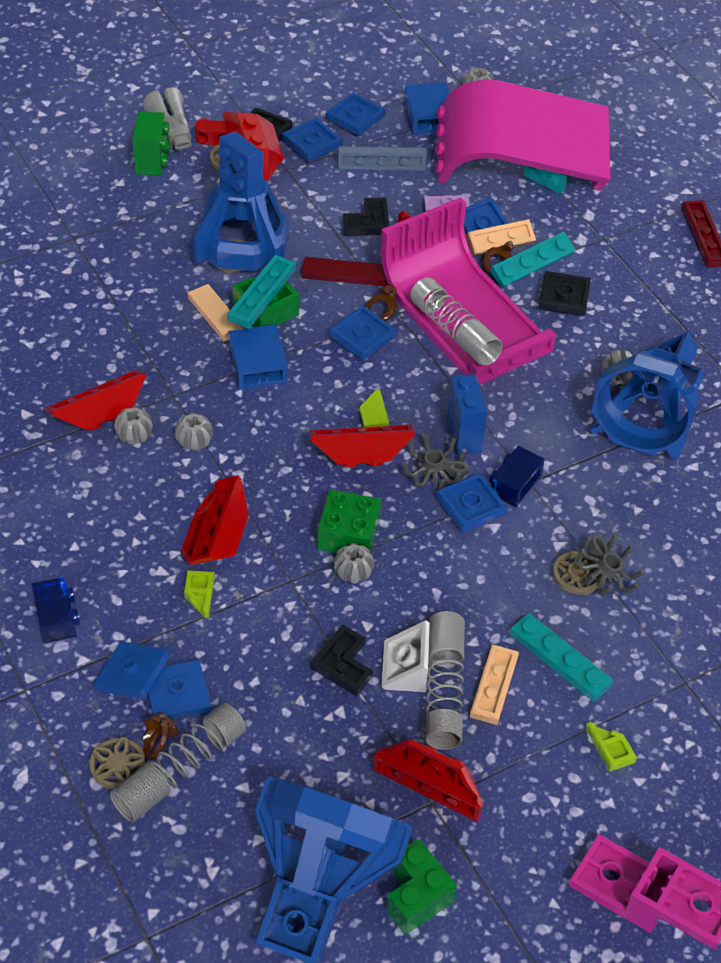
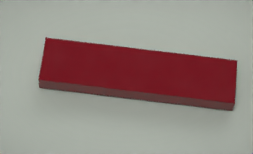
M705 201L682 202V211L706 268L721 267V238Z
M305 257L303 279L375 286L389 285L382 264Z

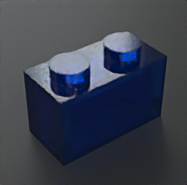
M518 445L512 453H507L502 466L499 469L495 468L489 478L491 487L502 501L517 507L542 476L545 458Z
M65 577L31 583L43 644L77 637L75 626L80 625L77 608L71 609V604L75 603L73 588H67Z

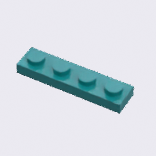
M562 232L492 266L490 272L500 288L503 289L572 255L576 249L566 233Z
M274 255L227 313L228 321L250 329L295 272L296 262Z
M528 613L511 628L510 635L592 702H595L612 687L614 680L532 614Z

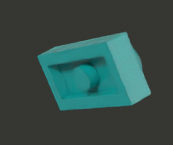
M526 165L524 170L525 177L559 194L566 188L568 175Z

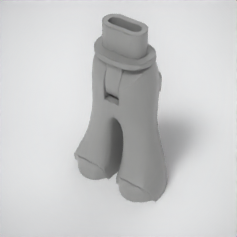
M174 87L166 88L163 94L164 102L158 90L150 92L143 101L145 112H164L165 122H169V135H166V137L170 139L171 145L176 150L189 148L192 145L190 141L191 133L184 114V101L181 92Z

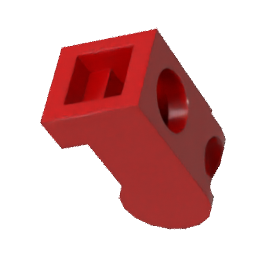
M203 118L195 123L196 141L200 144L217 146L219 145V137L229 134L225 121Z

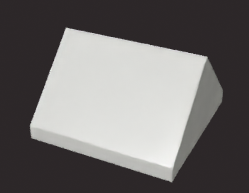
M425 620L384 640L383 689L426 692L430 626L428 621Z

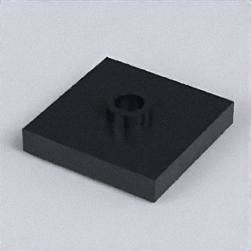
M545 271L538 309L585 316L591 278Z

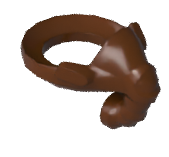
M512 241L487 250L483 259V267L489 275L493 276L490 272L492 267L489 261L490 257L498 255L504 260L512 257Z
M391 285L382 287L380 289L382 293L372 297L365 306L370 310L374 303L378 301L386 302L388 304L387 311L379 315L384 321H388L394 312L398 311V304L395 301L397 290Z
M162 712L148 716L144 722L148 731L143 736L145 741L143 752L148 760L155 759L163 750L168 736L178 737L179 735L174 721L166 713ZM162 733L160 743L155 752L153 753L154 743L157 737Z

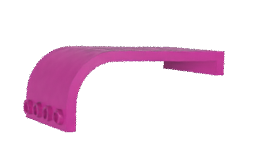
M478 80L463 84L454 89L447 96L442 106L439 105L436 118L439 119V124L436 128L438 142L435 149V154L438 155L435 165L437 182L446 184L458 166L467 161L481 158L499 159L593 181V189L601 191L610 180L609 107L503 81Z
M460 197L382 229L381 259L387 282L396 288L397 294L395 298L401 307L463 375L476 374L478 383L481 385L553 352L556 334L551 329L542 332L478 266L466 241L464 231L466 202ZM424 278L434 279L446 290L447 295L453 296L454 302H459L461 308L467 309L468 314L473 315L475 319L479 320L497 336L503 344L500 356L491 364H478L452 337L448 336L446 331L442 330L438 324L434 323L432 318L428 317L426 313L412 302L411 291L418 281ZM433 291L427 294L424 301L428 299V297L433 293ZM447 297L442 308L434 312V317L440 316L442 309L452 302L451 298ZM454 303L451 311L444 317H441V323H446L452 312L459 309L458 304ZM452 304L443 311L442 315L451 308ZM461 310L459 316L447 325L449 330L454 329L456 322L466 315L464 310ZM459 311L455 312V313L451 316V318L449 319V321H451L452 319H454L455 316L458 314ZM468 316V318H467L466 321H468V320H470V319H473V318L470 317V316ZM465 318L457 324L456 328L464 322Z

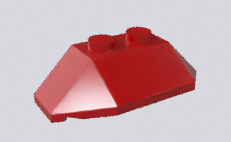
M224 111L223 116L229 133L237 132L263 152V179L268 182L284 160L273 124L257 114Z
M135 369L65 400L45 407V411L52 416L85 430L98 429L105 421H115L123 409L133 408L145 381V373Z
M411 424L309 429L311 441L338 465L342 464L343 467L350 468L356 467L359 463L380 466L383 465V462H390L415 436V431Z
M239 475L217 480L213 486L215 489L205 497L196 510L180 552L190 565L235 556L249 516L242 480Z
M412 739L375 752L373 771L467 818L479 822L483 801L470 767L461 760L450 758L438 752L433 746L423 745Z

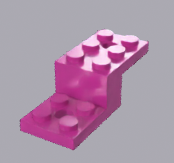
M598 834L570 879L569 887L649 933L653 932L659 919H662L716 950L721 941V881L660 847L651 862H648ZM613 870L618 874L619 879L615 881L608 880L604 877L603 871ZM695 900H702L708 904L710 910L706 912L699 911L695 908L693 902Z

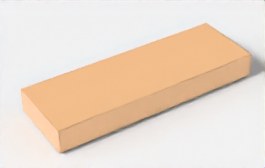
M529 219L471 231L466 234L472 256L485 254L490 248L502 246L508 241L513 242V247L531 244L536 241Z
M209 284L188 292V299L223 342L228 340V331L244 329L243 326L228 321L227 313L230 309Z
M492 644L470 712V718L498 725L518 660V651Z

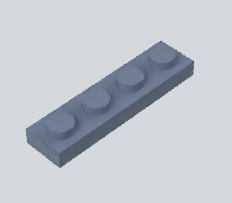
M339 146L338 169L425 170L427 149L418 147Z

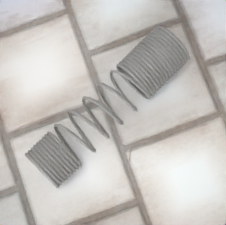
M424 278L414 285L411 291L412 302L426 313L428 317L432 318L434 323L438 324L442 330L446 331L448 336L452 337L478 364H491L500 356L503 347L501 340L479 320L475 319L473 315L468 314L467 309L461 308L459 302H454L453 296L447 295L446 290L434 279ZM433 291V293L428 297V299L424 301L427 294ZM447 297L451 298L452 302L442 309L440 316L434 317V312L442 308ZM454 303L458 304L459 309L452 312L446 323H441V317H444L451 311ZM452 304L451 308L442 315L443 311ZM461 310H464L466 315L456 322L454 329L449 330L447 325L459 316ZM459 311L455 318L449 321L451 316L455 312ZM468 316H470V317L473 318V319H470V320L466 321L467 318H468ZM465 318L464 322L456 328L457 324Z
M441 611L433 614L429 619L428 664L430 667L427 674L429 678L427 689L429 692L426 696L428 706L426 707L427 715L425 718V741L436 749L447 750L456 748L463 740V717L456 711L463 707V703L458 698L464 692L458 686L463 683L464 679L458 673L464 669L461 662L464 659L465 621L461 615L455 612ZM459 664L461 669L458 672H442L433 666L453 667ZM431 668H432L434 671L438 672V674H436V675H434V676L431 677V675H430V670H431ZM444 674L456 675L460 677L461 681L458 684L445 685L434 681L433 678ZM430 681L439 686L430 689ZM442 687H453L459 689L461 693L456 697H442L432 691ZM432 694L438 697V699L430 702L429 696ZM440 700H454L460 703V707L454 710L440 709L432 704ZM430 706H431L432 708L436 709V710H433V711H431V712L429 713V707H430Z
M221 703L203 718V725L195 724L192 727V735H181V744L171 743L169 745V754L160 752L157 755L158 764L147 762L110 792V797L117 810L127 820L135 822L171 793L170 785L173 788H177L175 779L160 764L159 757L161 755L170 757L178 772L184 778H189L185 767L172 755L171 747L173 745L182 748L185 756L195 768H201L197 758L184 747V736L193 738L203 756L212 760V754L209 749L195 737L194 729L196 727L205 729L210 741L221 751L245 733V722L234 707L228 703ZM200 745L207 751L208 755L205 754ZM189 755L195 760L197 765L191 760Z

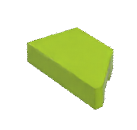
M376 389L359 408L363 427L389 426L380 389Z
M187 570L184 598L204 618H209L215 572Z
M592 722L586 723L585 729L609 772L636 763L637 757L624 734L614 730L610 732L601 729Z

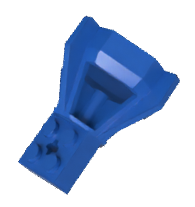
M237 132L220 136L218 149L220 156V168L218 171L220 182L207 196L208 207L202 213L193 238L194 261L202 263L209 260L218 268L256 271L265 267L274 255L285 257L289 241L290 223L287 217L280 212L270 190L269 183L263 179V152ZM250 221L254 223L258 240L236 242L218 237L221 225L224 223Z
M687 331L648 349L646 352L638 353L603 370L598 381L591 410L595 418L589 429L593 434L604 430L614 444L649 455L667 450L672 459L680 457L699 401L696 390L699 389L705 375L701 368L691 364L698 345L690 333ZM632 371L633 377L611 399L610 383L612 377L622 372ZM680 393L685 399L688 408L682 419L680 414ZM644 395L649 399L657 398L664 408V427L659 429L641 427L627 420L622 414L638 396Z
M268 776L259 797L255 814L276 873L277 883L255 944L306 963H321L341 902L402 863L413 828L409 824L295 783ZM284 822L306 829L304 841L285 836ZM347 844L371 852L363 863L342 856ZM302 915L305 926L303 929H299L297 933L295 932L296 926L292 924V920Z

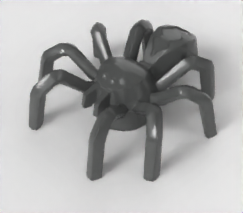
M425 432L423 434L424 445L427 450L425 455H418L414 450L413 440L409 441L410 453L414 458L419 459L418 466L420 469L411 473L409 472L408 464L403 462L404 475L414 478L417 487L425 486L429 476L433 475L434 487L439 490L444 488L445 482L452 485L459 482L468 473L470 468L468 464L463 462L466 449H462L460 458L456 461L445 458L453 451L456 441L455 437H451L449 447L443 453L440 450L431 449L429 433ZM426 471L422 482H419L418 475ZM439 473H440V474L443 476V478H444V479L441 480L440 484H439V481H438V474H439Z
M594 534L592 539L590 536H587L576 560V563L582 570L597 568L596 571L586 577L585 584L590 585L599 575L601 579L597 590L600 596H605L612 590L611 586L603 590L605 581L609 584L611 582H618V587L621 591L631 593L639 587V584L634 583L626 588L623 586L621 576L628 580H635L645 573L643 569L633 575L624 573L622 570L623 562L634 547L630 544L620 557L610 552L611 546L618 537L617 534H613L607 545L599 534ZM584 557L597 563L583 565L581 561Z

